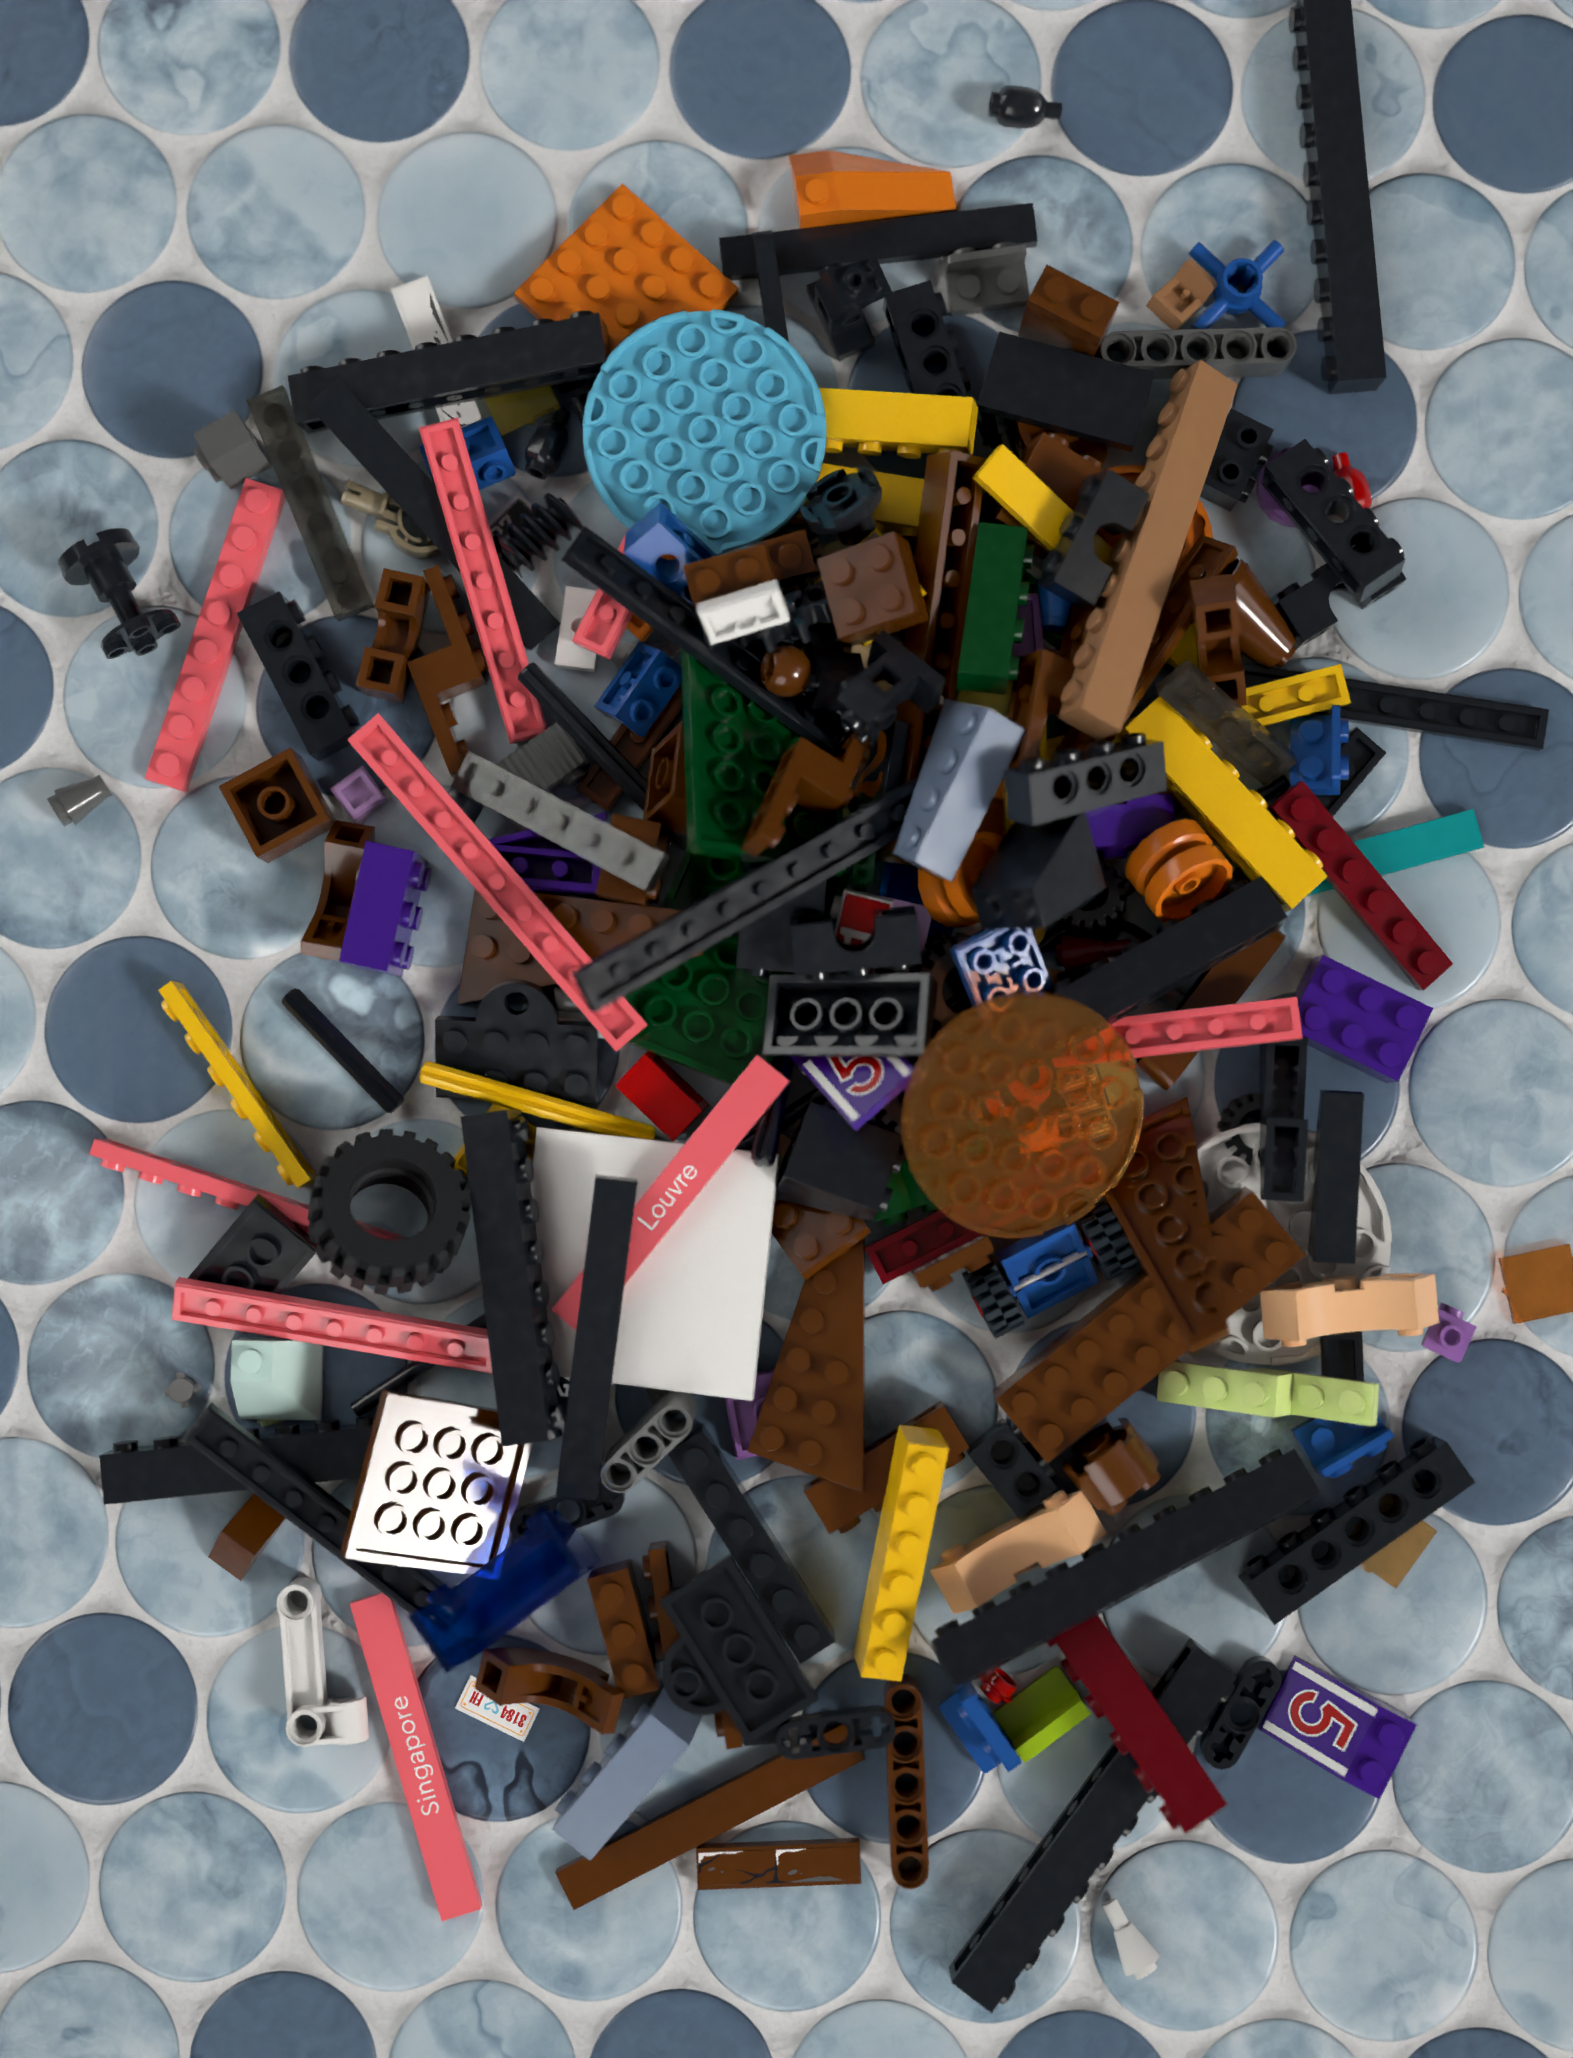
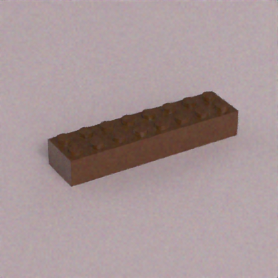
M1245 1186L1209 1215L1227 1318L1306 1256L1254 1192ZM1142 1269L993 1390L994 1398L1043 1459L1049 1463L1189 1349L1145 1270Z

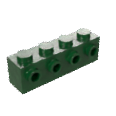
M979 522L958 668L957 690L1006 695L1008 680L1016 681L1019 656L1011 655L1013 643H1021L1024 618H1016L1018 605L1026 606L1029 581H1022L1021 578L1023 569H1031L1034 544H1026L1027 527Z

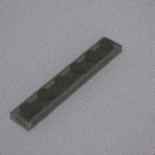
M282 385L246 400L335 619L340 622L374 608L375 605L303 429L294 421L292 402L287 390Z
M468 751L451 785L453 789L652 894L670 859V856L471 751Z

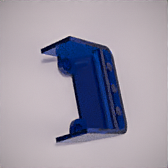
M543 1508L525 1522L529 1529L523 1533L521 1538L460 1584L450 1589L444 1583L425 1597L429 1604L408 1616L445 1673L478 1656L484 1649L489 1648L602 1561L593 1547L557 1509L548 1512L546 1508Z

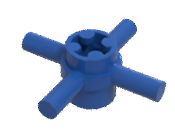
M1273 240L1253 261L1240 258L1233 260L1225 266L1201 242H1198L1191 249L1189 255L1215 279L1218 285L1213 291L1215 301L1191 324V329H1210L1224 313L1238 315L1247 311L1251 312L1267 328H1283L1286 322L1259 298L1262 291V274L1284 252L1283 246L1278 241ZM1239 283L1244 284L1246 287L1242 293H1238V290L1235 289Z

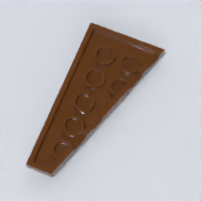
M475 889L457 1004L464 1006L481 1001L490 989L508 980L530 981L543 989L559 986ZM535 893L592 960L680 911ZM703 951L697 953L696 955L690 958L702 956ZM517 991L511 992V993H509L507 996H511V994H515V993H519V992H517Z
M1185 1097L1087 1146L1102 1174L1093 1179L1110 1210L1115 1215L1116 1221L1122 1227L1124 1235H1126L1130 1246L1188 1349L1193 1353L1230 1335L1190 1107L1188 1097Z
M865 1237L811 1277L804 1280L747 1450L749 1453L865 1493Z

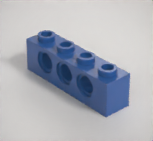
M661 502L631 527L625 536L623 552L625 556L693 605L683 565L716 556V554ZM670 554L675 556L676 559L666 560L661 556Z

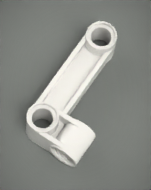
M303 1576L294 1579L278 1595L276 1603L280 1614L287 1708V1737L292 1743L302 1747L327 1744L350 1745L369 1739L366 1697L344 1699L327 1697L320 1603L322 1591L320 1585L314 1579ZM293 1590L301 1591L306 1595L308 1600L307 1607L301 1608L292 1602L291 1593ZM310 1715L317 1723V1730L304 1728L301 1724L300 1716Z

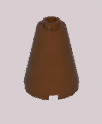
M1236 558L1226 574H1232L1238 597L1241 635L1238 636L1240 653L1267 668L1275 664L1281 667L1294 655L1296 649L1293 645L1296 637L1249 565L1242 559Z

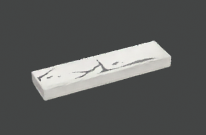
M428 275L391 289L413 350H415L416 345L421 343L434 342L441 345L453 342ZM475 401L435 408L440 422L458 417L461 428L482 420Z

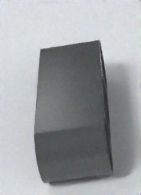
M669 1391L611 1446L600 1473L601 1482L608 1490L623 1493L632 1489L688 1435L697 1411V1403L691 1393ZM679 1410L686 1417L677 1419L670 1416L667 1411ZM644 1436L651 1437L658 1444L647 1445L640 1438ZM613 1464H624L630 1471H619Z

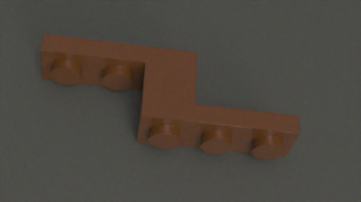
M436 565L423 570L452 645L407 662L448 771L457 781L470 775L467 764L473 762L465 740L458 741L453 726L459 724L450 702L443 704V701L487 685L483 672L489 669L481 649L473 650L468 636L475 633L466 611L459 613L454 599L459 598L460 594L451 574L445 576L440 567Z
M1098 600L1094 606L1082 608L1071 606L1066 629L1063 632L1059 655L1042 649L1019 657L1017 679L1013 681L1007 719L1025 729L1026 732L1007 770L1020 767V761L1023 759L1040 757V744L1043 727L1047 720V712L1059 716L1063 704L1061 701L1062 692L1071 681L1076 667L1073 664L1074 657L1079 648L1084 644L1088 632L1086 623L1091 613L1096 609Z
M849 730L843 736L833 757L808 740L800 737L783 754L741 850L756 857L767 846L774 848L785 831V826L781 824L783 817L790 814L796 803L824 820L836 809L842 811L854 794V789L850 786L853 779L855 780L863 771L867 763V758L863 757L865 750L869 749L872 744L866 741L862 745L855 738L858 734Z
M667 1540L650 1543L648 1555L642 1556L645 1581L652 1580L654 1596H648L651 1621H658L660 1632L659 1637H654L657 1662H663L670 1644L680 1635L659 1602L662 1596L674 1589ZM724 1709L715 1713L717 1737L725 1736L726 1750L743 1747V1736L727 1710Z

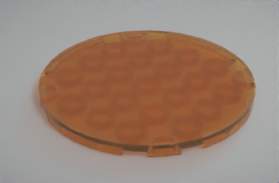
M1044 992L1009 993L991 998L964 1011L950 1021L926 1047L911 1074L905 1092L901 1120L902 1140L905 1155L916 1182L933 1204L950 1219L975 1232L993 1237L1026 1238L1039 1236L1044 1231L1063 1224L1069 1225L1095 1208L1094 1204L1110 1187L1114 1188L1125 1173L1139 1141L1143 1121L1144 1100L1143 1089L1140 1088L1136 1070L1137 1064L1131 1050L1124 1039L1102 1016L1081 1003L1056 994Z

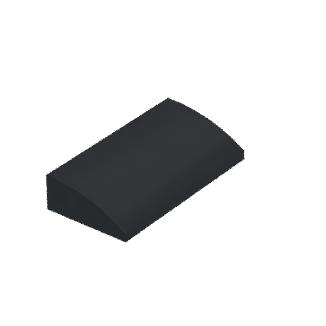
M879 973L860 976L829 974L827 978L818 980L804 979V975H770L763 1055L926 1056L935 1016L938 983L930 973Z

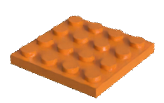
M622 183L514 292L515 300L537 320L553 319L554 321L570 319V315L578 311L599 313L607 325L610 350L612 352L635 330L665 315L680 311H686V313L711 311V309L723 311L738 296L739 288Z

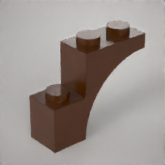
M806 528L777 535L736 550L683 565L694 607L700 602L772 580L779 581L815 571L817 568Z

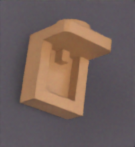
M1188 259L1183 263L1176 275L1152 296L1146 306L1172 330H1179L1201 310L1218 284L1196 262Z

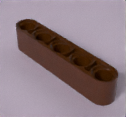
M1277 930L1205 971L1174 1011L1236 1004L1283 943L1286 935ZM1199 1051L1142 1057L1136 1060L1134 1067L1167 1091L1177 1081Z
M903 1674L901 1681L888 1680L883 1692L884 1707L894 1717L895 1736L901 1731H909L915 1736L913 1743L909 1746H899L893 1740L886 1746L891 1870L894 1880L903 1888L915 1889L925 1883L929 1873L923 1710L918 1683L911 1676ZM901 1689L909 1690L914 1695L913 1699L906 1705H897L892 1701V1696L896 1691ZM902 1773H911L917 1778L916 1782L907 1788L898 1786L895 1780ZM904 1815H913L918 1819L917 1824L910 1829L901 1828L898 1826L897 1821ZM909 1856L915 1857L920 1861L919 1865L913 1870H904L899 1866L900 1861Z

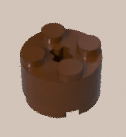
M1118 1418L1122 1425L1114 1428L1107 1422L1091 1431L1072 1449L1076 1457L1071 1464L1065 1458L1062 1465L1065 1473L1079 1491H1082L1093 1509L1104 1510L1107 1515L1118 1513L1127 1504V1498L1139 1489L1142 1491L1149 1489L1160 1478V1474L1156 1470L1159 1463L1157 1456L1127 1418Z

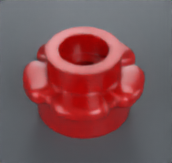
M999 1667L980 1677L983 1681L980 1689L991 1701L999 1704L1001 1700L1007 1703L1012 1701L1011 1695L1018 1686L1004 1670Z

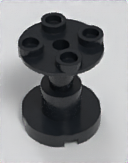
M855 466L858 472L846 474L844 468L836 470L820 479L809 489L806 494L809 502L806 507L801 505V514L811 531L822 535L836 534L843 545L855 546L876 529V521L872 513L881 501L882 488L874 472L864 466ZM909 543V547L913 558L914 551L911 544Z
M113 528L98 532L96 534L99 541L88 546L84 539L73 544L58 560V565L65 581L70 585L91 584L99 601L103 603L109 602L121 623L101 641V649L107 659H114L131 651H134L137 656L148 654L158 647L156 640L176 631L181 626L179 619L172 610L159 609L144 614L132 594L136 587V582L127 567L138 557L140 547L128 529Z

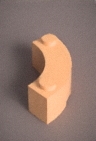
M1384 1273L1383 1276L1361 1278L1360 1283H1357L1356 1275L1322 1278L1320 1282L1302 1284L1297 1281L1265 1288L1260 1292L1264 1339L1281 1340V1346L1285 1347L1306 1345V1339L1355 1331L1398 1330V1335L1417 1336L1423 1334L1424 1328L1439 1323L1435 1274Z
M1064 1490L1054 1492L1042 1501V1505L1033 1508L1020 1520L1018 1517H1015L978 1537L964 1547L960 1543L945 1550L940 1555L943 1561L933 1567L930 1572L953 1614L973 1610L986 1603L1003 1590L1017 1583L1019 1580L1017 1575L1024 1574L1038 1565L1043 1569L1059 1561L1083 1554L1107 1533L1082 1491L1066 1495Z

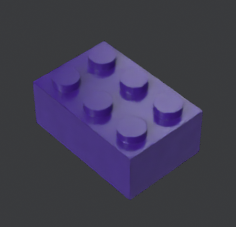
M370 841L365 842L339 962L355 968L397 977L403 976L404 969H410L414 955V947L409 946L413 930L418 931L423 914V908L418 907L421 891L426 892L428 890L431 880V868H427L428 861L412 850Z
M1325 955L1311 958L1293 997L1298 999L1302 1037L1308 1039V1046L1385 1083L1399 1082L1434 1009Z

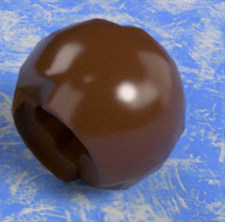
M777 645L775 652L766 653L763 658L760 671L761 681L769 692L779 697L795 696L806 688L810 678L811 664L803 650L793 645Z

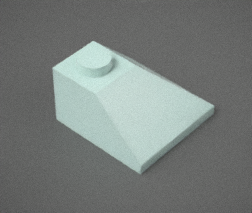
M243 1337L232 1340L230 1382L239 1419L322 1420L324 1345L265 1337Z

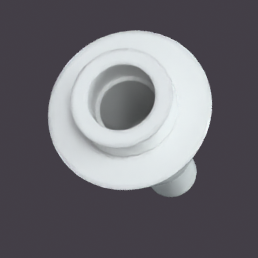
M1117 1898L1105 1902L1102 1907L1114 1928V1936L1124 1975H1134L1136 1979H1141L1153 1973L1157 1969L1155 1962L1161 1955L1133 1923L1128 1921Z

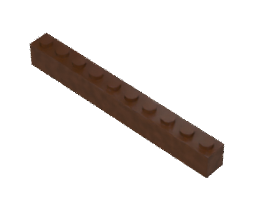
M954 450L927 456L914 565L919 583L927 592V595L923 598L929 620L905 628L903 646L946 680L939 705L929 714L910 700L903 701L895 708L898 711L895 720L909 723L900 786L920 775L945 699L955 701L958 668L983 487L973 479V476L987 458ZM898 838L876 850V861L912 865L893 854Z

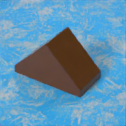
M253 1494L221 1531L208 1558L238 1580H243L287 1518L256 1494Z

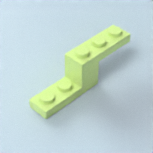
M1174 1361L1160 1372L1158 1377L1157 1401L1272 1418L1297 1415L1367 1426L1377 1425L1379 1383L1260 1367L1241 1370Z

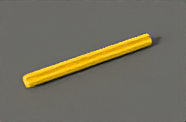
M425 1061L419 1075V1081L423 1084L513 1110H521V1112L590 1132L652 1140L655 1137L656 1128L652 1125L434 1062Z

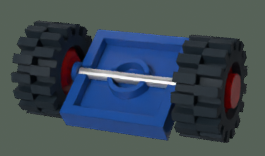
M1101 1201L1074 1215L1076 1226L1084 1242H1082L1075 1224L1068 1215L997 1251L996 1255L1008 1278L1007 1281L1003 1280L991 1258L989 1259L990 1262L985 1266L970 1273L968 1271L962 1273L972 1295L971 1297L995 1339L1025 1324L1013 1297L1016 1296L1021 1309L1027 1319L1099 1283L1089 1258L1093 1257L1094 1262L1108 1281L1138 1266L1133 1249L1129 1245L1122 1227L1116 1221L1115 1215L1110 1211L1105 1201Z

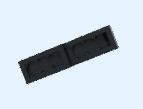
M1307 1038L1260 1044V1199L1304 1202L1308 1120L1304 1119Z
M1320 1090L1313 1158L1315 1183L1308 1242V1253L1313 1262L1355 1264L1364 1094L1362 1092Z

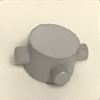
M184 1372L176 1373L177 1379L170 1384L168 1389H165V1396H170L174 1402L181 1403V1408H186L190 1406L189 1400L196 1395V1392L201 1391L200 1383H195L193 1379L185 1377Z

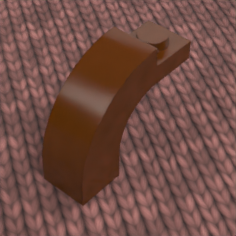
M335 820L324 841V874L320 898L314 916L301 940V954L324 960L339 961L365 842L375 843L374 826Z
M520 1647L484 1649L475 1684L476 1690L499 1706L517 1703L548 1705L572 1714L602 1735L615 1732L624 1697L623 1692L608 1683L609 1674L593 1665L554 1652Z

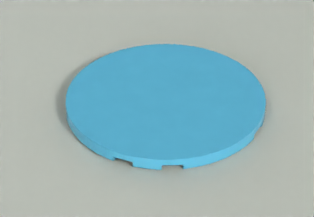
M715 309L687 313L686 311H680L660 317L635 330L610 353L606 362L600 367V372L594 381L591 391L588 393L584 408L582 425L585 460L594 486L613 516L629 530L661 502L716 555L771 538L783 529L801 510V505L804 506L807 502L806 494L817 482L824 461L826 448L825 409L820 390L807 364L799 353L774 330L749 320L744 315Z

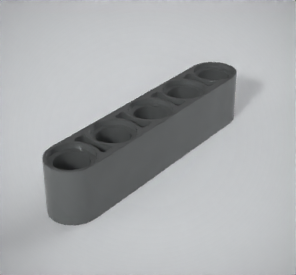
M1280 327L1111 332L1104 338L1096 357L1115 362L1108 357L1107 352L1117 350L1123 354L1125 360L1116 363L1154 372L1153 379H1172L1180 369H1186L1199 361L1191 358L1187 353V349L1195 348L1202 352L1204 356L1202 361L1228 378L1272 377L1279 375L1285 370L1296 353L1297 341L1292 332ZM1273 346L1280 349L1283 358L1272 357L1268 353L1267 347ZM1234 347L1239 349L1244 358H1232L1228 354L1227 348ZM1156 349L1164 355V360L1155 361L1151 359L1147 354V350Z

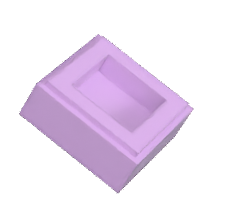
M363 765L330 788L355 823L388 800Z

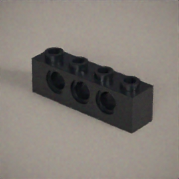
M1303 439L1265 465L1262 479L1264 488L1359 603L1400 576L1406 560L1402 547L1394 538H1388L1379 528V522L1375 514L1369 508H1363L1354 498V492L1350 484L1344 478H1338L1329 468L1327 457L1319 448L1314 449L1306 439ZM1305 485H1313L1317 487L1320 491L1311 493L1307 492L1302 487ZM1339 515L1345 521L1335 523L1330 521L1327 516ZM1357 544L1364 545L1369 549V552L1359 553L1351 546Z
M278 591L238 612L237 615L309 754L319 762L350 746L351 744L347 739L357 732L355 728L361 726L350 704L343 706L337 693L342 691V687L331 669L325 672L319 660L320 657L324 656V652L313 634L306 635L301 625L302 622L306 621V618L295 599L289 601ZM284 632H292L293 639L290 645L285 648H277L276 642L278 637ZM302 667H310V678L304 683H295V673ZM323 701L329 702V712L321 719H314L312 712L315 705Z
M1128 733L1121 735V742L1096 741L1088 744V750L1064 749L1054 752V758L1046 760L1043 757H1033L1021 760L1020 767L1004 770L1008 820L1034 826L1167 791L1164 741L1146 739L1145 733Z

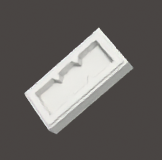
M777 580L697 603V613L711 645L790 622V613Z
M566 586L555 658L556 667L596 672L598 655L572 642V639L597 590Z

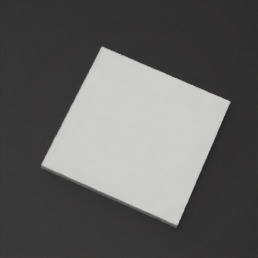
M537 1127L533 1158L534 1179L531 1182L532 1198L536 1200L539 1208V1220L536 1223L537 1238L542 1242L544 1248V1261L541 1264L542 1278L546 1281L549 1288V1303L546 1305L548 1322H551L554 1328L555 1340L551 1349L553 1363L557 1364L560 1377L570 1378L576 1330L551 1309L584 1269L596 1174L637 1179L636 1205L685 1143ZM735 1149L626 1283L622 1298L612 1383L748 1401L754 1399L780 1154H776L775 1163L772 1166L759 1167L751 1159L752 1151Z

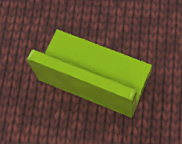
M1058 1665L1051 1667L1011 1697L1012 1701L1010 1703H1003L993 1712L995 1718L1012 1740L1016 1752L1024 1763L1028 1762L1091 1714L1083 1698Z

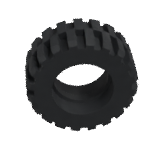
M380 1129L379 1135L376 1137H371L368 1131L356 1135L354 1145L352 1146L348 1141L339 1145L335 1149L334 1157L331 1156L325 1159L320 1167L319 1176L315 1177L308 1210L310 1240L313 1243H317L316 1254L322 1263L328 1261L332 1263L330 1272L339 1280L344 1275L352 1278L350 1286L362 1291L364 1284L375 1287L374 1294L386 1295L389 1287H396L398 1294L411 1292L413 1284L418 1282L419 1286L424 1287L434 1280L436 1272L442 1274L450 1266L453 1256L457 1255L470 1219L468 1212L471 1206V1196L469 1191L464 1190L467 1179L463 1170L458 1169L454 1171L453 1168L456 1160L451 1154L444 1152L441 1155L436 1151L438 1143L429 1138L424 1143L416 1140L415 1132L404 1130L403 1136L393 1135V1129ZM377 1184L397 1185L409 1190L419 1198L427 1211L428 1221L425 1228L412 1237L401 1240L381 1239L369 1234L358 1225L350 1211L351 1200L358 1192L369 1186Z

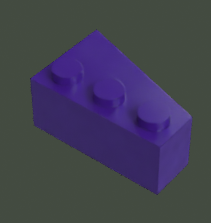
M1172 793L1151 794L1087 811L1086 816L1097 854H1102L1103 860L1127 857L1126 851L1135 850L1141 841L1155 830L1170 822H1174L1175 814Z
M602 812L570 822L564 821L553 826L536 830L530 829L488 840L533 892L598 897L596 889L609 834L610 817L607 812Z

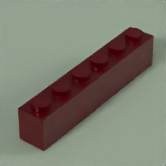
M1098 1615L1046 1642L1049 1647L1057 1643L1066 1658L1060 1661L1071 1680L1074 1683L1080 1679L1090 1692L1084 1699L1098 1719L1104 1715L1107 1717L1115 1729L1109 1733V1736L1123 1756L1129 1752L1132 1754L1140 1766L1134 1770V1773L1148 1793L1154 1789L1157 1791L1165 1803L1159 1810L1173 1831L1181 1827L1184 1833L1187 1834L1228 1805Z

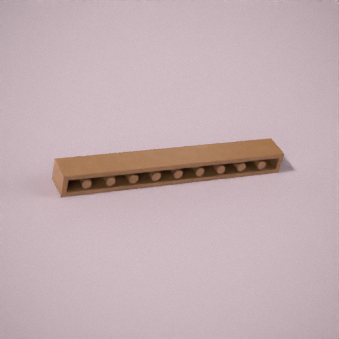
M1201 359L1186 369H1180L1173 376L1169 384L1171 393L1167 404L1158 416L1157 422L1160 424L1158 431L1146 450V457L1148 459L1144 471L1135 482V485L1147 492L1149 496L1132 531L1122 533L1120 540H1118L1111 551L1110 559L1112 563L1110 567L1113 569L1100 594L1096 609L1087 620L1086 629L1088 632L1084 644L1077 651L1073 664L1076 666L1071 681L1065 686L1061 695L1063 704L1058 718L1097 741L1122 729L1238 385Z

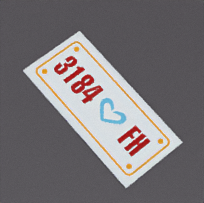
M471 1675L455 1709L524 1742L540 1708L529 1703L499 1706L475 1689L477 1678Z

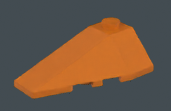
M831 150L789 155L799 229L956 211L951 172Z

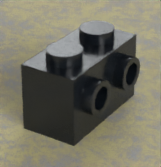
M1231 408L1228 412L1200 497L1230 512L1238 500L1245 503L1256 484V481L1250 478L1256 465L1263 468L1274 448L1273 445L1268 443L1274 429Z

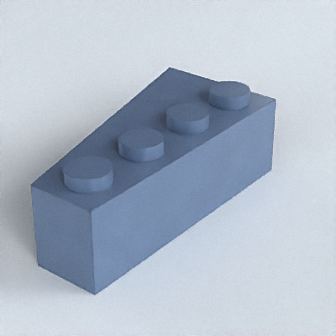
M945 699L893 854L931 875L952 882L1004 776V770H1007L1026 730L988 707Z
M675 1684L678 1690L685 1692L682 1688ZM662 1685L647 1705L643 1703L628 1723L630 1726L623 1734L619 1732L608 1744L604 1751L606 1756L599 1764L594 1761L579 1780L582 1785L575 1793L570 1789L555 1808L560 1815L552 1830L591 1861L690 1746L703 1715L692 1714L679 1708L669 1698L664 1685Z

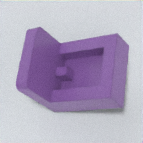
M1441 1303L1438 1309L1439 1323L1428 1327L1421 1344L1424 1348L1459 1363L1463 1359L1477 1326L1462 1320L1464 1312Z

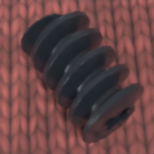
M546 493L543 496L546 509L537 503L531 505L534 519L524 513L519 515L521 529L512 523L506 526L509 539L499 533L494 535L498 550L522 579L519 568L521 565L534 571L535 566L532 556L535 555L546 561L548 559L544 549L546 545L558 551L560 550L556 538L558 535L571 541L572 536L569 527L573 525L580 531L584 528L562 498L559 497L558 499L550 493Z

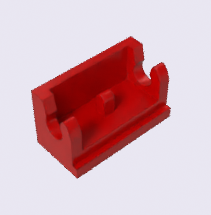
M651 1052L643 1054L614 1085L672 1142L710 1105L660 1056Z

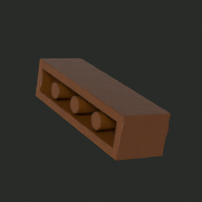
M942 1401L902 1424L940 1431L949 1447L945 1469L956 1465L965 1458L963 1452L969 1446ZM898 1427L865 1447V1493L820 1477H816L804 1485L805 1495L829 1534L836 1530H839L841 1534L851 1530L861 1522L859 1516L872 1508L875 1512L882 1510Z

